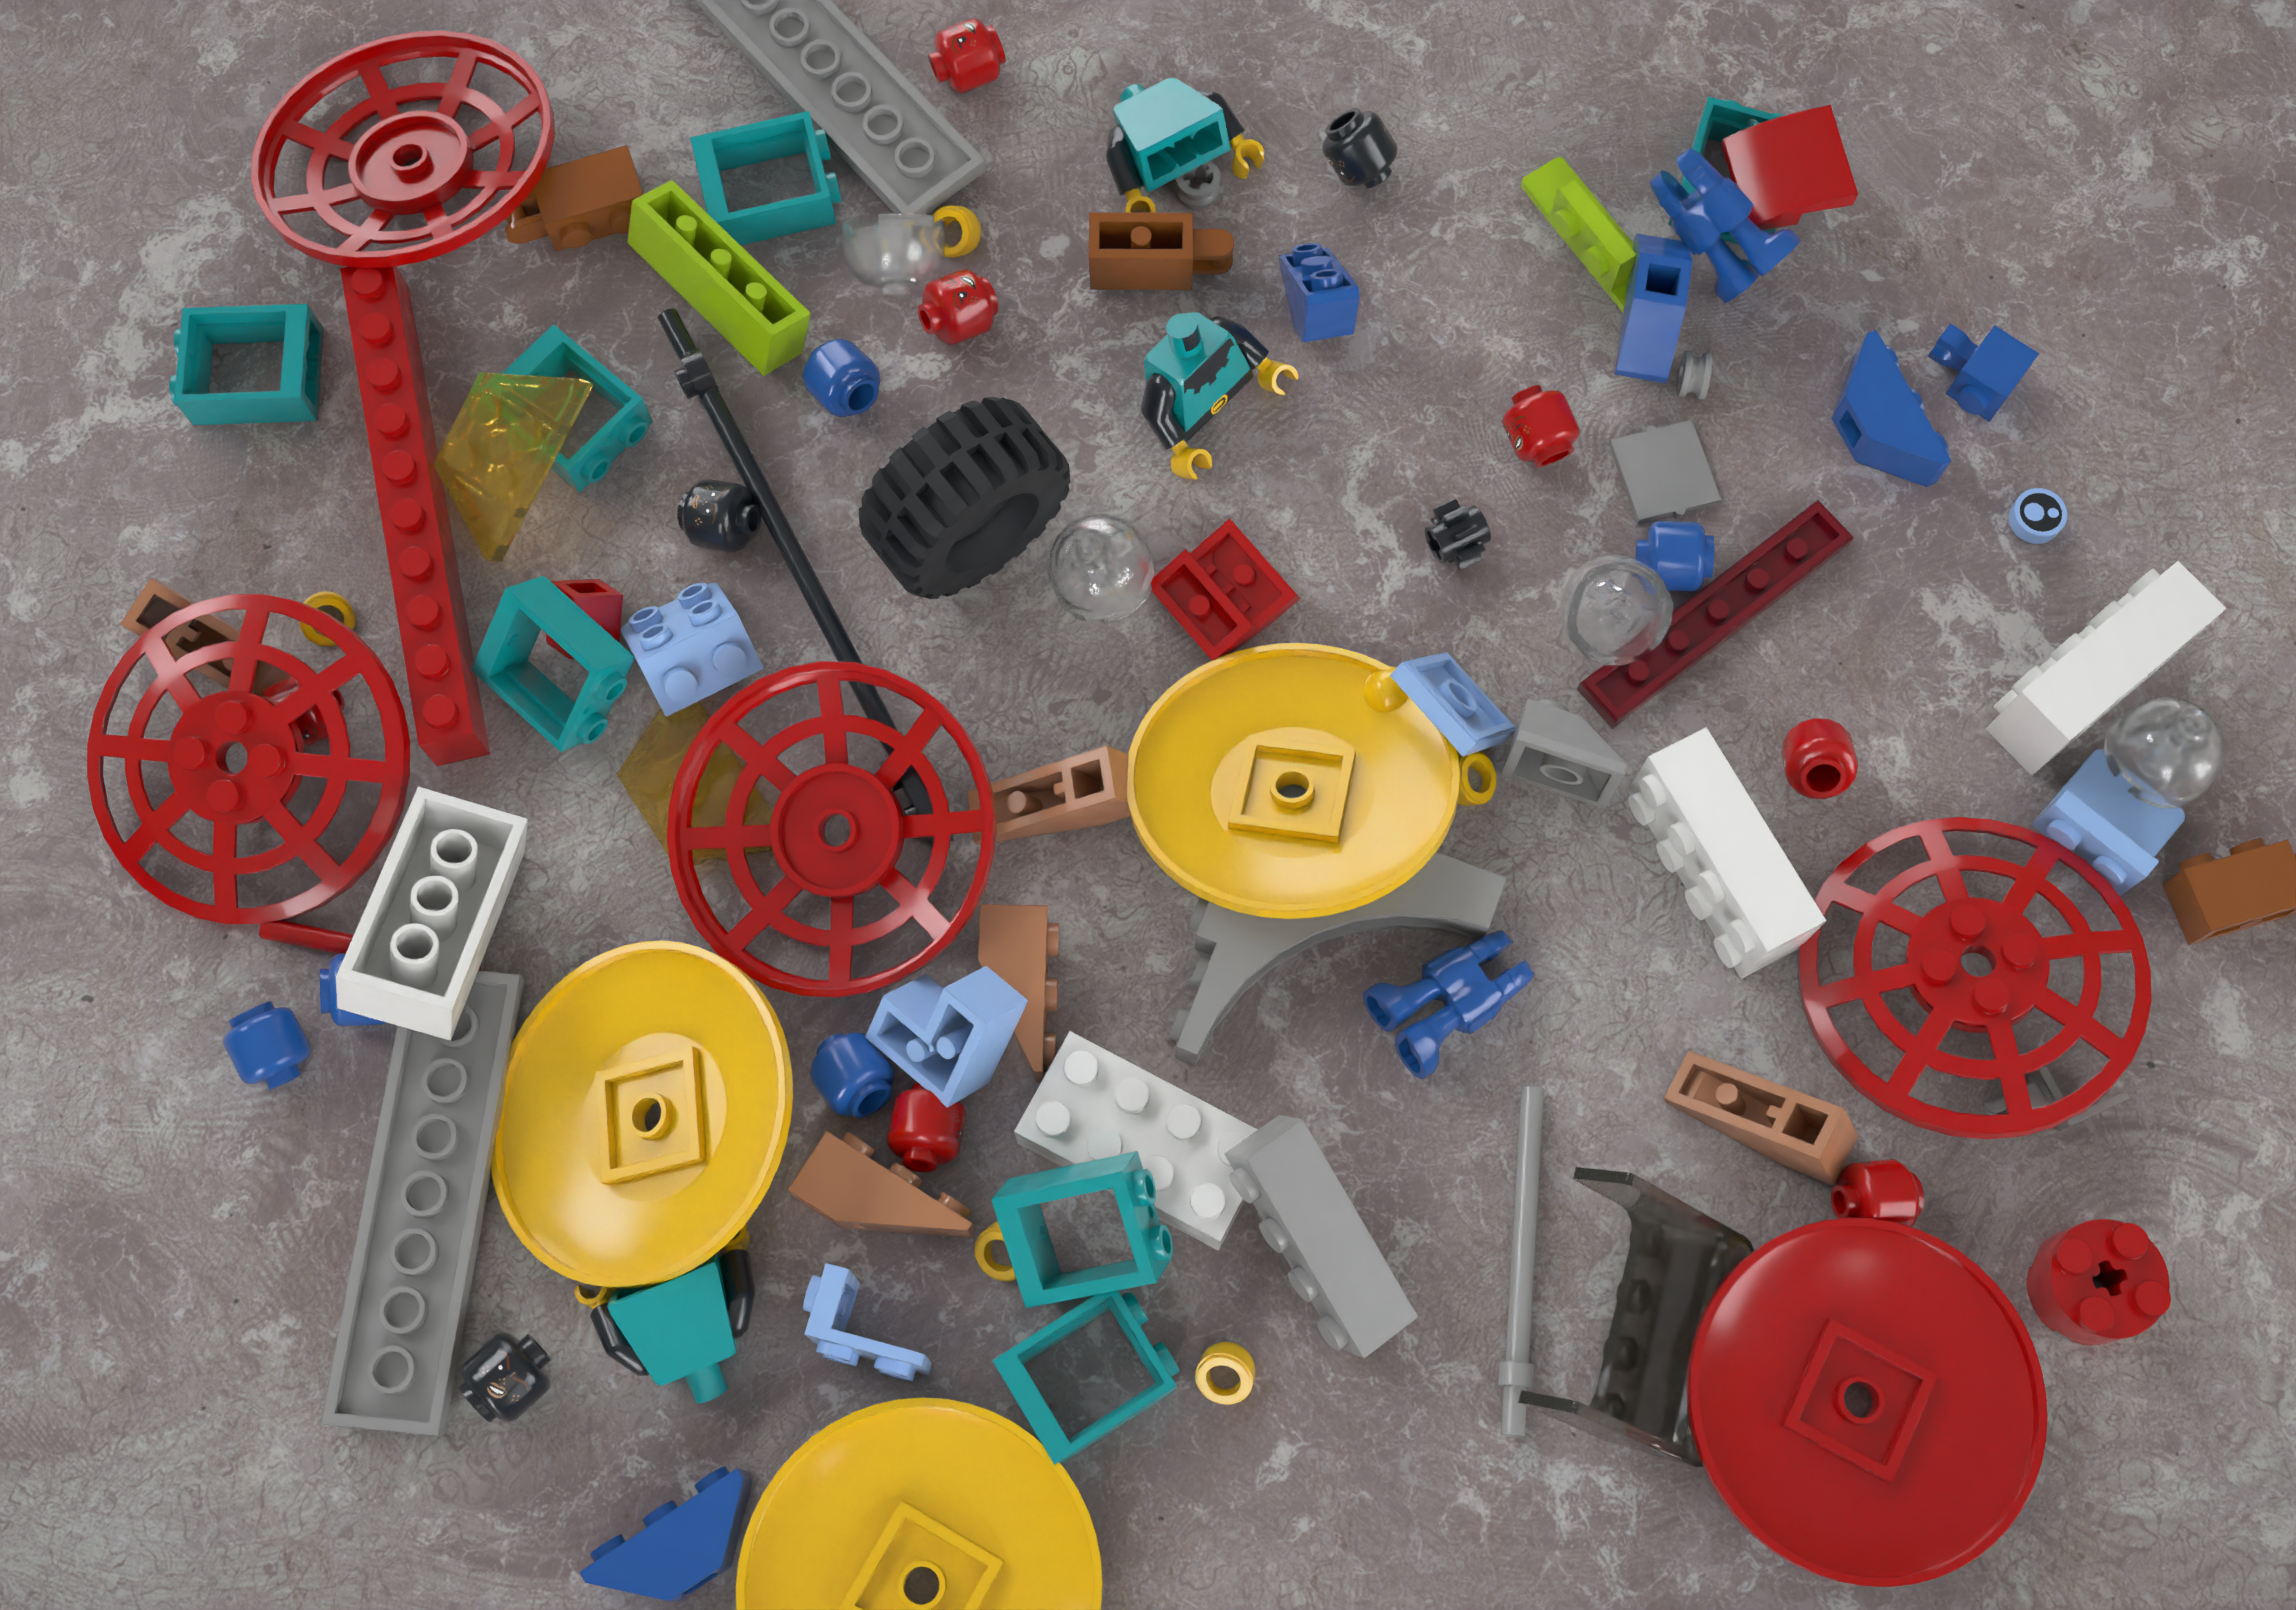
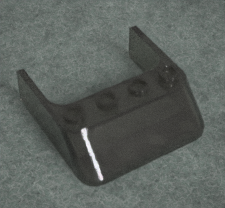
M1576 1167L1573 1180L1621 1205L1629 1215L1632 1228L1622 1281L1617 1288V1303L1609 1337L1603 1347V1362L1597 1388L1589 1406L1575 1400L1522 1390L1518 1403L1601 1440L1684 1465L1703 1467L1691 1431L1687 1406L1689 1356L1694 1335L1711 1297L1725 1277L1746 1256L1754 1251L1753 1245L1744 1235L1635 1174Z

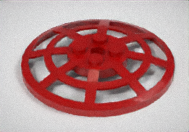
M444 30L415 31L387 36L359 45L331 58L301 79L274 107L257 136L251 157V183L255 199L272 229L289 245L310 257L334 265L357 268L395 267L422 262L452 252L480 238L503 222L525 201L539 182L551 157L555 138L554 112L544 84L532 66L515 51L494 40L470 33ZM418 58H457L449 83H417L389 90L380 70V67L392 63ZM477 63L492 66L511 76L527 91L529 96L504 113L502 108L490 97L469 88ZM361 75L371 98L362 101L344 113L325 133L299 123L301 118L324 96L347 81ZM419 100H441L436 112L420 110L400 113L397 105ZM464 104L481 112L491 123L466 136L462 127L455 121L461 105ZM538 111L542 127L538 148L527 170L510 172L515 156L513 129ZM379 114L381 122L366 131L356 144L343 140L356 126L371 116ZM289 139L312 149L313 152L306 171L308 194L276 198L274 191L275 169L280 151L286 140ZM500 139V156L495 171L472 170L474 165L473 153ZM333 157L348 162V172L352 183L324 190V176L330 158ZM420 158L415 164L402 167L407 161ZM462 188L482 190L468 205L447 217L442 204L451 199ZM499 190H510L491 209L472 222L453 231V227L462 224L478 213L494 198ZM362 199L374 211L361 226H357L342 218L332 207ZM315 210L318 216L330 228L349 238L336 249L309 241L298 235L287 224L283 215ZM422 212L428 224L421 228L404 231H383L395 215H411ZM432 236L434 238L418 245L387 251H362L370 243L396 244L423 240Z
M230 594L199 601L170 614L146 631L123 655L106 681L94 710L87 743V779L92 808L104 839L121 866L142 888L166 905L195 918L223 924H261V922L267 923L297 918L325 906L350 889L371 868L392 837L404 807L410 778L411 742L405 710L392 678L376 653L352 629L330 614L299 601L265 594ZM226 610H246L238 642H223L205 646L176 660L163 638L176 627L200 616ZM270 612L283 614L312 626L335 642L346 655L317 674L310 666L294 655L273 646L262 644ZM146 654L158 677L149 686L138 703L129 725L128 735L106 734L109 717L120 689L137 662ZM234 658L228 691L213 693L201 698L186 674L207 663ZM257 661H264L282 669L295 678L302 686L279 703L266 696L252 693ZM360 673L368 684L380 713L385 740V761L350 758V740L347 724L339 703L332 692ZM168 691L183 712V715L177 722L170 740L144 738L145 729L153 710L162 696ZM314 705H317L320 709L327 727L330 756L305 753L304 740L295 722L297 718ZM239 742L246 749L247 762L240 772L233 773L226 764V754L233 744ZM104 756L125 758V774L129 795L136 813L142 821L141 826L126 842L123 841L118 832L108 805L103 777ZM141 760L167 762L169 776L175 792L156 810L151 806L144 787ZM303 776L328 778L319 805L303 826L286 805L297 792ZM348 780L382 783L379 802L368 829L353 852L340 865L317 842V839L325 832L337 814L346 792ZM189 810L206 820L214 822L213 855L190 847L177 838L169 829ZM267 820L285 841L278 847L264 853L237 858L238 825L254 824ZM158 842L165 850L182 862L204 871L213 872L215 906L196 902L171 891L150 876L139 862ZM299 856L322 880L308 891L285 901L255 908H238L237 874H253L271 870Z
M819 661L791 666L758 679L733 695L708 719L690 744L676 775L668 808L667 845L670 869L680 901L697 931L719 956L740 968L750 978L771 988L801 996L840 998L871 993L899 983L929 965L954 942L972 917L986 888L995 854L997 819L992 785L983 759L965 727L942 702L919 685L885 669L856 662ZM840 681H856L886 688L910 699L924 710L904 736L896 729L876 720L856 715H844ZM817 683L821 716L809 718L787 727L771 737L764 745H761L737 724L751 710L773 696L801 685ZM940 726L954 739L968 763L978 792L980 809L950 812L949 803L942 781L930 760L922 752ZM846 732L871 736L890 745L895 750L878 771L873 774L865 769L849 765ZM823 734L826 764L813 767L797 776L777 758L782 752L796 743ZM723 741L748 762L741 771L731 792L726 811L725 826L691 827L692 810L699 782L712 754ZM911 765L916 769L926 786L932 803L933 814L903 816L900 803L892 789ZM763 775L782 792L775 804L771 823L744 825L749 798L757 781ZM843 815L849 821L851 828L850 836L845 843L834 847L825 837V826L832 817ZM981 832L980 853L973 880L960 908L952 919L948 921L928 899L936 889L945 869L951 835ZM934 836V845L929 864L920 883L915 887L895 867L903 849L904 839ZM772 846L774 856L780 868L786 874L766 896L751 873L745 848ZM726 849L727 861L733 879L745 901L752 908L729 932L719 923L703 895L694 868L692 850ZM880 884L900 904L895 911L879 921L860 928H854L855 895L867 892ZM803 890L831 897V930L804 925L788 917L783 911ZM912 917L933 938L922 951L901 964L868 977L851 979L854 945L865 944L884 937L904 925ZM769 925L797 941L816 946L830 947L828 980L809 979L783 972L757 959L745 948Z
M1951 817L1923 820L1895 828L1865 843L1838 865L1823 883L1814 901L1824 917L1831 903L1863 915L1853 944V977L1820 986L1817 960L1818 940L1822 926L1798 949L1797 979L1802 1007L1814 1038L1832 1066L1856 1091L1884 1111L1917 1127L1954 1137L1986 1140L2022 1137L2056 1127L2085 1112L2110 1091L2132 1062L2146 1032L2152 1002L2151 969L2143 937L2130 910L2111 884L2086 860L2057 841L2025 827L1992 819ZM1943 832L1987 833L2022 842L2037 850L2025 867L1987 856H1953ZM1919 836L1929 861L1920 863L1900 873L1883 886L1876 896L1845 884L1850 875L1876 853L1899 841ZM2057 861L2074 870L2100 894L2118 919L2123 930L2091 932L2087 921L2074 903L2054 884L2046 880V877ZM1960 871L1988 872L2008 877L2015 882L2002 902L1986 898L1969 897ZM1933 876H1936L1945 899V903L1933 908L1924 917L1892 903L1911 886ZM2036 892L2059 911L2070 926L2073 934L2042 938L2035 926L2022 915ZM1879 922L1910 937L1905 951L1904 964L1873 971L1871 964L1872 942ZM2131 952L2135 967V999L2130 1024L2123 1039H2121L2093 1018L2102 986L2101 960L2099 955ZM1969 953L1980 954L1988 959L1992 972L1982 977L1973 976L1964 970L1960 958ZM2081 956L2083 962V987L2077 1006L2046 987L2050 974L2049 960ZM1909 987L1915 1000L1929 1014L1916 1036L1907 1031L1892 1015L1882 1000L1881 993ZM1861 999L1865 1010L1877 1028L1894 1046L1905 1053L1888 1082L1870 1071L1849 1049L1834 1026L1827 1010L1828 1008ZM2034 1008L2064 1026L2046 1044L2028 1053L2019 1055L2012 1026L2026 1018ZM1950 1027L1971 1033H1988L1995 1060L1963 1058L1945 1053L1937 1048ZM2079 1038L2110 1059L2097 1075L2077 1091L2052 1104L2032 1109L2024 1074L2034 1072L2054 1062L2073 1047ZM1926 1066L1961 1078L2000 1079L2007 1114L1981 1115L1955 1112L1926 1104L1909 1096V1093Z

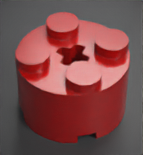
M2111 1219L2086 1221L2047 1238L2038 1248L2033 1264L2029 1267L2026 1279L2030 1303L2042 1323L2052 1331L2056 1330L2063 1336L2071 1339L2072 1342L2081 1345H2102L2141 1334L2153 1326L2161 1315L2166 1313L2171 1303L2169 1274L2166 1263L2158 1248L2140 1226ZM2092 1277H2098L2102 1287L2096 1289Z

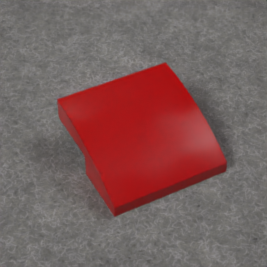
M1831 105L1777 117L1741 130L1724 138L1721 145L1732 181L1737 184V187L1754 204L1748 218L1761 230L1797 225L1803 213L1851 206L1858 196Z
M1230 518L1191 553L1184 549L1146 583L1148 588L1211 660H1216L1240 648L1301 599Z

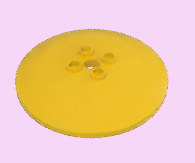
M1278 643L1256 646L1224 655L1196 668L1167 689L1152 705L1142 719L1128 753V808L1134 829L1152 859L1168 876L1200 898L1236 912L1260 917L1299 919L1328 916L1371 903L1394 891L1422 869L1436 853L1449 831L1458 804L1460 786L1458 752L1409 696L1400 708L1391 712H1378L1367 705L1363 696V687L1366 679L1374 671L1393 669L1388 665L1361 653L1321 644ZM1287 785H1299L1306 789L1307 792L1297 798H1287L1279 794L1278 791Z
M659 940L624 945L592 958L565 976L537 1004L525 1020L511 1045L503 1109L495 1138L490 1169L494 1188L506 1219L522 1244L538 1260L561 1275L585 1284L612 1289L640 1288L674 1279L693 1270L715 1255L743 1228L758 1208L779 1167L787 1142L792 1114L793 1077L789 1049L778 1017L764 993L740 968L723 957L698 946L682 942ZM658 1102L661 1107L660 1120L652 1130L647 1131L645 1126L646 1113L653 1104Z
M925 1397L897 1399L863 1408L831 1423L806 1441L777 1471L763 1492L744 1535L737 1568L736 1610H1101L1103 1588L1101 1556L1097 1535L1089 1511L1078 1488L1059 1462L1054 1465L1044 1446L1033 1435L1014 1422L990 1410L970 1403ZM919 1567L930 1568L939 1579V1591L936 1597L931 1602L923 1605L913 1602L908 1597L905 1589L908 1575Z

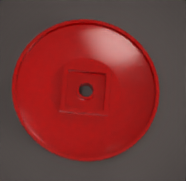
M1840 1218L1807 1224L1773 1238L1746 1256L1725 1277L1714 1292L1700 1319L1689 1356L1687 1406L1690 1426L1698 1455L1709 1480L1732 1515L1754 1538L1784 1560L1814 1575L1837 1582L1873 1587L1913 1585L1939 1578L1958 1570L1978 1558L1994 1545L2013 1524L2034 1488L2043 1460L2048 1420L2046 1389L2042 1368L2034 1344L2024 1322L1999 1286L1962 1252L1941 1239L1919 1229L1873 1218ZM1854 1382L1866 1387L1872 1398L1871 1409L1862 1418L1851 1414L1844 1403L1845 1391Z

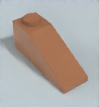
M150 578L120 625L141 637L146 631L170 614L196 602L157 578ZM213 613L184 623L163 638L174 657L179 660L184 655L205 646L223 642H238L241 630ZM234 658L210 662L195 670L228 689ZM258 660L252 693L262 695V692L268 687L291 676L278 667Z
M1106 745L991 783L997 819L995 842L1096 827L1130 817L1127 800L1128 754ZM977 789L967 791L969 810L980 809ZM981 832L973 833L974 843L979 845L981 842Z
M1689 1050L1663 1098L1667 1104L1776 1163L1833 1186L1859 1137L1844 1108Z

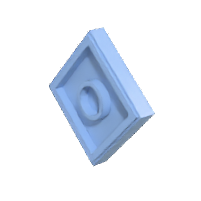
M1448 652L1402 662L1390 674V677L1462 756L1502 744L1516 731L1512 722Z

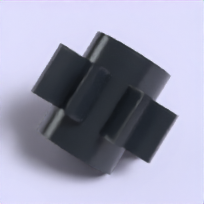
M1456 499L1433 509L1435 517L1431 518L1432 525L1425 528V537L1436 560L1441 564L1447 561L1449 563L1455 561L1459 570L1483 560L1481 553L1485 551L1483 544L1491 541V533L1480 509L1475 505L1469 508L1466 505L1460 507Z

